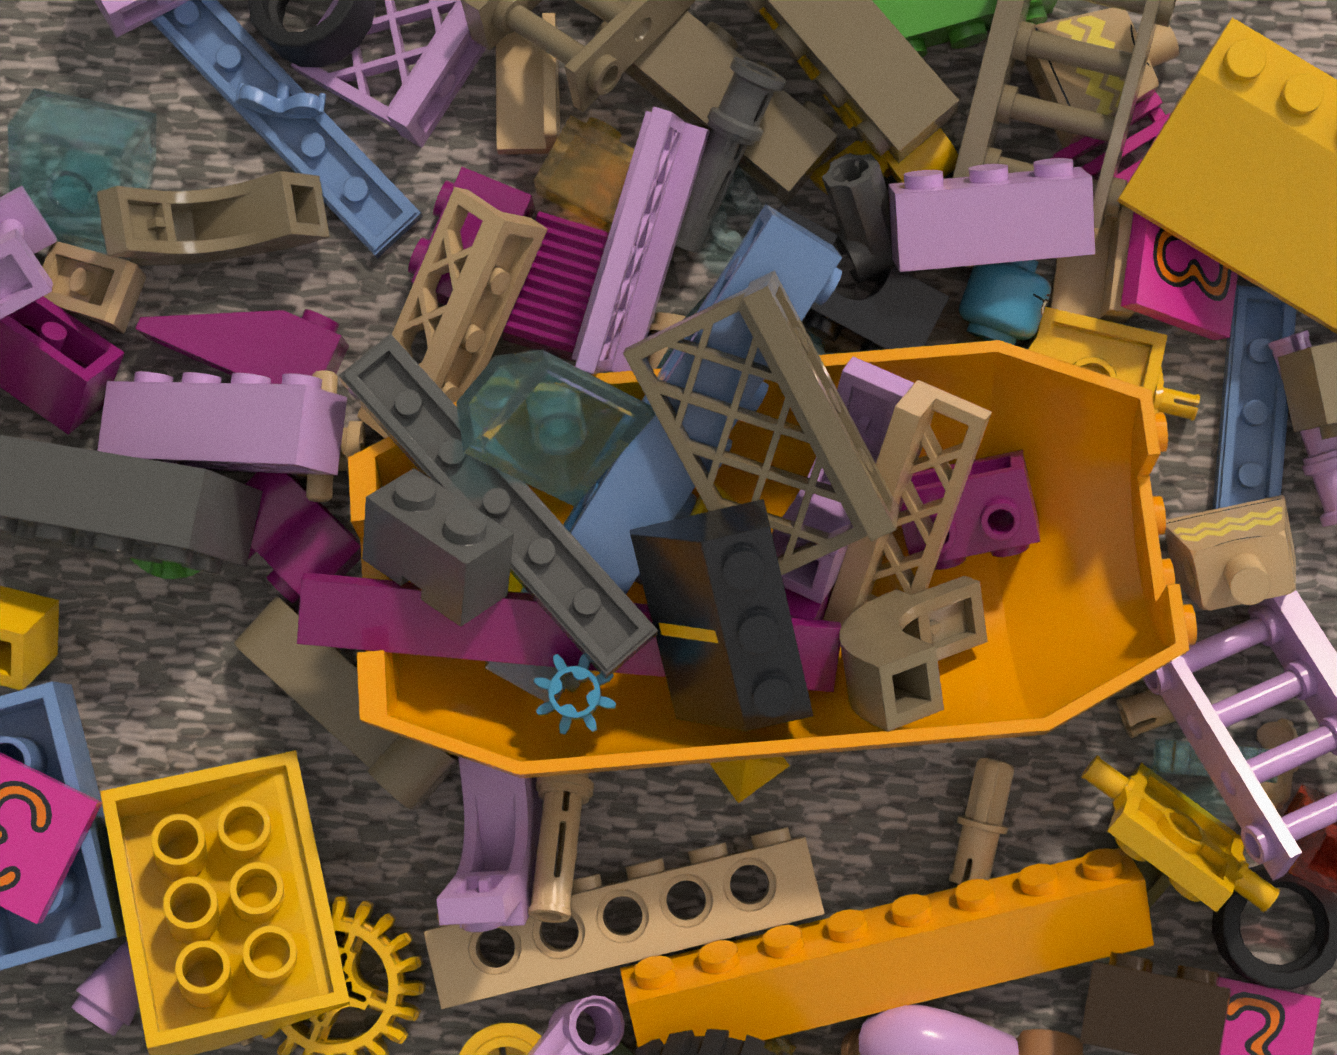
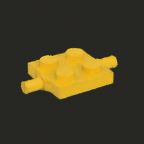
M1045 307L1034 336V341L1028 350L1152 391L1155 413L1163 412L1187 418L1191 421H1194L1197 415L1198 408L1196 406L1200 403L1199 394L1194 395L1163 387L1164 379L1161 364L1168 335Z
M1096 755L1086 767L1081 778L1087 780L1112 799L1111 803L1114 805L1115 811L1107 832L1115 837L1116 843L1127 855L1137 861H1148L1167 875L1172 886L1182 896L1194 902L1202 901L1215 912L1230 898L1234 890L1258 907L1261 912L1267 911L1275 902L1280 889L1275 888L1248 868L1249 864L1243 855L1244 845L1241 836L1143 763H1140L1129 778L1102 760L1099 755Z

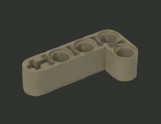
M276 595L235 640L234 644L368 766V773L388 793L408 809H419L459 764L458 756L362 723L359 716L357 664L353 665L341 654L342 651L339 648L297 644L299 612L279 595Z

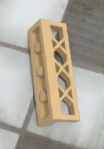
M457 187L453 189L392 332V336L413 358L411 345L417 332L425 330L428 349L419 366L453 403L477 391L547 232L546 227L532 218L501 212L469 190ZM468 212H470L483 222L473 245L463 249L460 231ZM450 272L453 291L447 305L439 308L435 289L441 275ZM361 406L357 417L384 438L388 437L384 430Z
M917 380L897 403L876 465L899 507L897 526L914 521L926 543L925 550L904 557L892 532L873 541H870L869 537L866 536L849 544L823 620L840 622L842 626L854 611L877 598V596L871 594L876 579L896 574L905 593L910 595L928 588L991 416V411L920 380ZM935 411L969 426L963 443L942 450L930 426ZM923 447L927 455L919 458ZM957 458L954 469L952 470L948 461ZM934 467L945 489V494L943 498L923 504L911 478L913 473ZM904 501L908 509L900 512ZM938 513L933 524L929 516ZM884 555H886L889 562L882 564ZM918 566L916 575L914 576L913 572L911 571V568Z

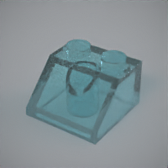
M34 88L7 125L9 192L23 186L57 237L56 241L107 253L105 239L101 230V215L97 192L114 186L150 189L156 164L157 114Z
M544 350L494 356L456 402L464 454L572 506L579 502L655 416L651 405Z

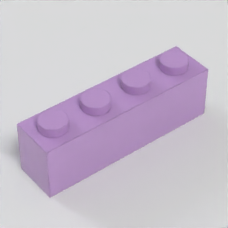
M139 371L135 372L134 382L107 381L97 451L217 471L338 475L347 397L322 390V379L302 374H283L281 384H271V378L249 373H232L231 383H221L222 378L218 376L184 372L182 382H173V377L169 375Z

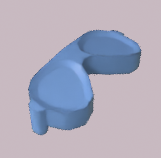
M239 82L235 101L243 107L260 114L280 118L311 119L324 114L326 94L320 93L318 97L311 93H298L289 97L291 85L279 82L277 95L274 97L257 87Z

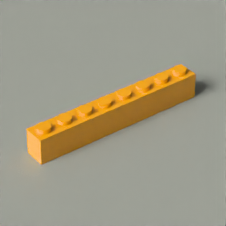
M1103 848L1090 851L1080 858L1051 865H1030L1018 873L993 879L967 880L955 888L926 895H905L896 899L893 903L860 911L853 909L842 910L829 918L806 924L776 926L764 934L735 941H714L706 944L701 949L673 956H651L635 965L620 968L633 1030L639 1048L649 1041L659 1038L665 1045L669 1034L693 1030L695 1036H705L707 1029L729 1030V1037L745 1041L748 1034L762 1040H768L887 1011L904 1005H912L1110 957L1111 952L1122 954L1154 946L1145 878L1132 857L1127 855L1121 848Z

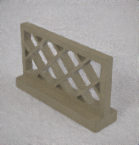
M775 270L750 282L746 289L625 348L623 352L625 359L708 511L740 504L722 498L714 484L720 463L759 476L751 502L760 499L766 478L805 491L795 521L767 513L770 528L790 534L785 553L777 557L781 575L866 536L869 537L870 541H873L896 530L899 507ZM740 312L753 336L746 359L707 346L714 323ZM703 329L699 343L684 339ZM665 347L694 355L695 358L686 387L682 388L658 380L646 357ZM758 348L768 366L754 362ZM703 359L742 371L732 404L693 391ZM749 374L778 383L785 397L778 419L739 406ZM668 397L681 401L677 414ZM688 404L727 416L717 448L689 438L682 425ZM790 408L800 426L786 422ZM735 419L774 431L764 463L725 451ZM781 434L810 444L817 457L810 478L771 466ZM700 456L713 460L709 473ZM821 468H823L831 485L817 481ZM812 494L840 502L851 523L830 533L804 525L803 521ZM798 537L811 541L794 549Z

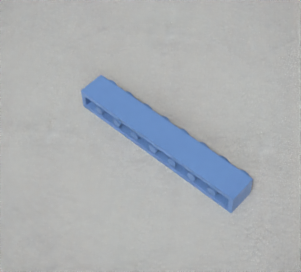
M765 204L698 312L746 289L750 282L775 270L795 311L802 321L814 302L823 305L835 290L842 275V270L837 268L842 257L834 246ZM740 312L714 323L707 344L708 347L746 359L753 336ZM703 329L684 339L699 343ZM758 348L754 362L768 366ZM674 349L658 373V380L685 388L695 356ZM703 359L693 391L732 404L742 371ZM749 374L740 401V407L757 411L769 387L763 381L764 378ZM646 395L639 403L563 524L625 594H627L634 581L642 585L630 530L687 517L690 515L697 496L692 493L695 485ZM668 397L677 414L681 401ZM688 404L682 425L690 439L717 448L727 416ZM737 419L734 420L732 429L738 421ZM728 439L725 451H730L732 446L731 439ZM700 456L709 473L713 460ZM523 587L521 592L528 593L526 589ZM485 661V668L544 702L550 701L548 690L539 688L534 684V679L543 677L552 680L558 672L556 667ZM573 675L562 680L564 690L567 689L570 692H574L581 684Z

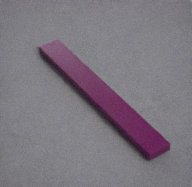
M306 572L303 573L301 579L297 644L369 651L384 650L391 653L555 667L553 656L556 654L563 658L567 667L578 666L580 657L583 655L529 593L508 591L506 597L460 627L422 601V589L412 582H406L400 586L393 580ZM634 603L652 623L648 604ZM791 617L807 689L834 692L840 651V622ZM656 637L614 673L666 677ZM590 663V666H589V669H588V670L598 671V670L593 666V664Z

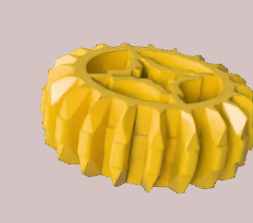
M338 896L335 898L332 905L333 926L335 931L346 932L343 942L338 949L342 965L345 964L343 971L349 976L345 982L351 981L352 991L355 994L348 993L350 1005L310 1018L312 1022L310 1029L300 1021L261 1034L263 1038L267 1039L280 1030L285 1033L287 1038L277 1050L278 1055H290L298 1045L305 1048L302 1055H319V1053L325 1055H365L363 1049L365 1047L371 1055H389L388 1046L381 1037L383 1034L398 1044H402L408 1038L405 1028L395 1020L397 1017L405 1020L415 1021L420 1016L421 1010L411 1003L404 1002L405 995L416 996L423 994L426 984L419 980L406 981L405 972L421 967L423 960L420 955L411 956L404 960L401 959L398 950L409 945L413 941V937L410 932L402 933L392 941L386 936L385 933L394 925L396 920L392 913L382 916L374 926L369 923L373 913L374 904L368 900L362 901L356 910L355 916L349 917L350 904L348 897ZM364 941L377 952L384 964L388 977V993L379 990V986L368 982L361 974L359 964ZM356 1007L362 1010L371 1008L382 1013L373 1027L362 1034L348 1038L328 1037L332 1025L337 1021L343 1008Z

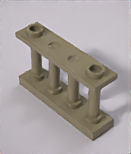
M461 0L471 39L490 51L507 34L515 31L564 63L573 106L584 112L600 95L609 93L618 83L622 73L696 0H631L628 4L621 0H573L608 23L586 46L531 12L542 0Z
M997 0L953 178L969 177L970 167L984 164L1008 165V173L1034 171V164L1002 157L1003 150L993 148L999 124L1009 125L1012 119L1106 141L1108 146L1099 180L1092 178L1094 228L1099 229L1104 225L1106 215L1118 217L1121 204L1117 202V199L1127 185V180L1116 178L1140 86L1157 25L1169 27L1176 0H1082L1143 14L1132 53L1035 31V24L1026 22L1031 0ZM1028 56L1125 78L1116 116H1109L1018 94L1019 87L1010 85L1015 61L1026 62Z

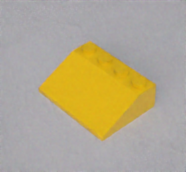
M1232 17L1207 53L1117 199V202L1337 334V79Z
M296 750L100 791L149 1055H194L216 1050L350 1005Z

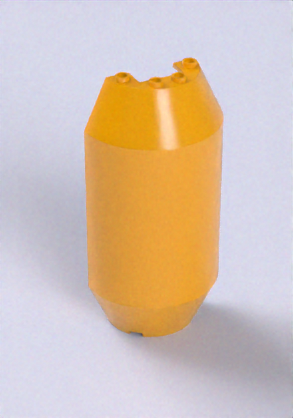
M1000 340L819 355L836 389H838L842 370L854 356L915 383L917 380H920L991 411L992 413L975 459L1023 449L1039 519L1040 542L1029 544V548L1022 553L1008 557L992 556L991 552L967 556L966 560L958 566L934 570L927 589L962 576L980 581L988 642L938 661L944 710L887 732L863 720L851 708L848 700L841 645L834 692L808 690L814 716L750 731L676 719L666 677L613 673L614 677L610 682L600 686L601 696L611 698L616 702L615 709H605L598 706L592 714L597 723V731L592 732L587 728L584 720L580 719L572 720L570 730L564 735L559 730L562 715L554 710L548 715L539 716L536 710L545 702L485 668V661L391 653L384 650L357 652L360 721L518 778L1045 735L1183 656L1190 650L1189 645L1196 644L1197 623L1194 608L1191 604L1183 605L1180 584H1175L1172 561L1170 558L1162 559L1158 535H1164L1166 530L1165 506L1161 496L1152 495L1150 481L1152 469L1161 452H1166L1168 447V428L1163 412H1154L1152 391ZM662 368L653 369L656 377ZM633 371L493 382L454 402V404L555 517L564 524L645 396V393ZM764 379L763 381L769 387L756 412L778 419L785 397L778 383ZM790 408L786 422L800 426ZM936 411L930 424L942 450L963 443L969 428L968 425ZM738 420L729 435V439L732 440L729 452L764 463L774 431ZM781 434L771 466L807 477L816 459V455L809 443ZM389 436L348 457L351 523L360 539L362 578L392 580L362 559L366 497L413 468L418 470ZM923 447L919 458L927 455ZM957 458L948 461L949 464H955ZM722 464L718 469L714 484L716 483L737 503L744 504L751 502L759 476ZM766 478L759 500L764 499L767 513L783 517L800 489ZM695 487L692 493L697 496V502L700 495ZM902 525L897 526L892 534L904 557L909 556ZM884 555L882 564L889 562L886 555ZM918 566L911 568V571L913 572L914 576L916 575ZM510 573L508 591L521 592L523 586ZM896 574L876 579L871 594L879 597L896 589L902 592L905 591ZM634 581L626 595L633 603L647 604L643 584L640 585ZM589 670L594 676L600 674L599 671ZM589 680L581 683L574 692L565 689L557 701L559 706L572 704L577 712L585 710L589 707L586 695L594 690V685Z

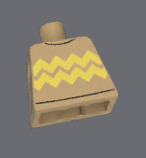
M1116 8L1103 9L1035 25V31L1130 53L1133 52L1137 32L1128 12ZM1161 25L1156 27L1136 104L1152 96L1159 87L1158 78L1153 67L1179 56L1178 42L1170 25L1169 27ZM1028 56L1026 62H1024L1040 99L1109 116H1116L1125 78ZM1054 129L1062 148L1085 137Z
M1284 495L1166 520L1165 538L1169 558L1174 568L1175 583L1180 584V588L1201 610L1211 611L1240 604L1255 605L1264 599L1288 595L1296 591V556Z

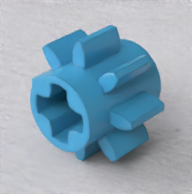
M558 654L554 655L553 661L558 672L552 680L543 677L534 679V684L539 688L548 690L550 701L538 707L536 710L539 716L548 715L556 710L562 715L559 730L564 735L570 730L572 720L580 719L584 720L587 728L592 732L597 731V723L592 714L598 706L605 709H615L616 702L611 698L601 696L600 686L610 682L614 675L612 674L607 679L601 673L594 676L588 670L591 662L584 654L580 657L578 666L570 667L566 666L563 658ZM571 675L579 683H585L590 680L594 685V690L586 695L589 707L580 712H577L572 704H565L560 707L556 698L565 691L562 680Z

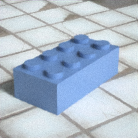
M52 681L0 696V752L101 801L72 684ZM101 805L43 923L35 924L0 907V970L126 935L103 805Z

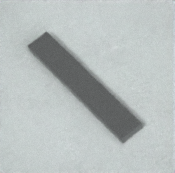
M391 333L339 375L343 386L421 473L514 533L510 573L605 679L611 676L657 636L658 630Z

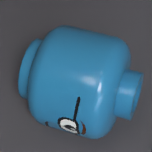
M1037 260L974 265L959 305L960 316L969 322L966 332L987 341L1000 340L1015 345L1016 340L1024 341L1032 338L1038 329L1051 294L1050 283L1044 277L1035 273L1039 262Z

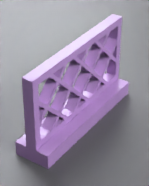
M339 0L332 1L318 24L332 13ZM384 0L387 15L373 18L372 26L367 35L391 29L395 55L363 63L361 49L358 46L351 52L354 66L330 73L319 67H299L293 63L291 64L296 72L395 128L402 137L422 148L486 48L471 39L461 0H429V3L401 11L396 10L394 0ZM448 13L443 21L442 14ZM433 17L436 33L428 46L405 52L400 26ZM415 64V66L410 72L408 66ZM399 68L402 86L389 106L372 98L369 92L367 77ZM357 80L358 89L347 84V82Z
M654 106L652 112H645L571 358L577 360L576 369L592 374L609 371H632L623 352L625 348L648 337L710 133L708 129L684 122L673 112Z

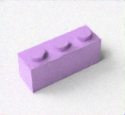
M1068 158L1038 160L1033 163L1034 171L1008 173V165L1005 164L977 165L969 168V177L943 179V171L907 172L904 174V183L888 184L893 261L900 272L1095 255L1092 176L1081 167H1073V160Z

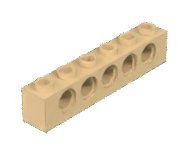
M785 827L752 835V849L728 854L726 842L688 851L691 864L667 870L665 869L663 858L625 867L627 880L603 885L600 873L574 879L570 911L571 917L578 925L577 941L567 948L551 946L543 936V921L535 920L529 916L525 925L498 927L507 931L515 944L512 959L503 964L492 963L482 955L480 939L484 932H468L460 928L459 924L439 925L429 928L423 933L441 1009L824 915L806 837L800 836L791 839L789 828ZM745 865L758 866L767 876L768 884L764 895L753 902H744L737 899L732 894L730 888L732 875L738 868ZM680 881H692L703 889L705 904L698 914L685 918L671 911L667 903V894L674 884ZM616 897H629L639 904L642 911V921L635 930L628 933H620L614 931L607 924L605 908L608 902Z

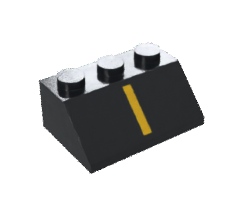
M764 499L631 529L630 536L652 624L658 630L656 640L676 719L750 731L814 716Z

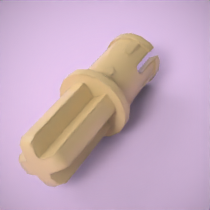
M980 758L977 761L965 816L959 815L957 818V823L963 826L949 881L961 884L971 879H990L1000 834H1007L1008 827L1002 825L1014 774V768L1011 764L991 758Z

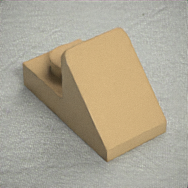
M58 241L53 243L42 266L53 282L52 292L44 295V297L65 312L85 317L124 334L145 283V273L137 264L122 258L107 256V254Z

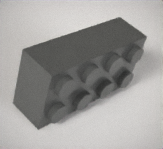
M0 435V532L10 533V536L41 543L49 544V541L66 543V546L105 554L107 550L122 553L125 557L162 564L163 561L181 564L185 568L220 574L222 563L247 567L263 491L203 468Z

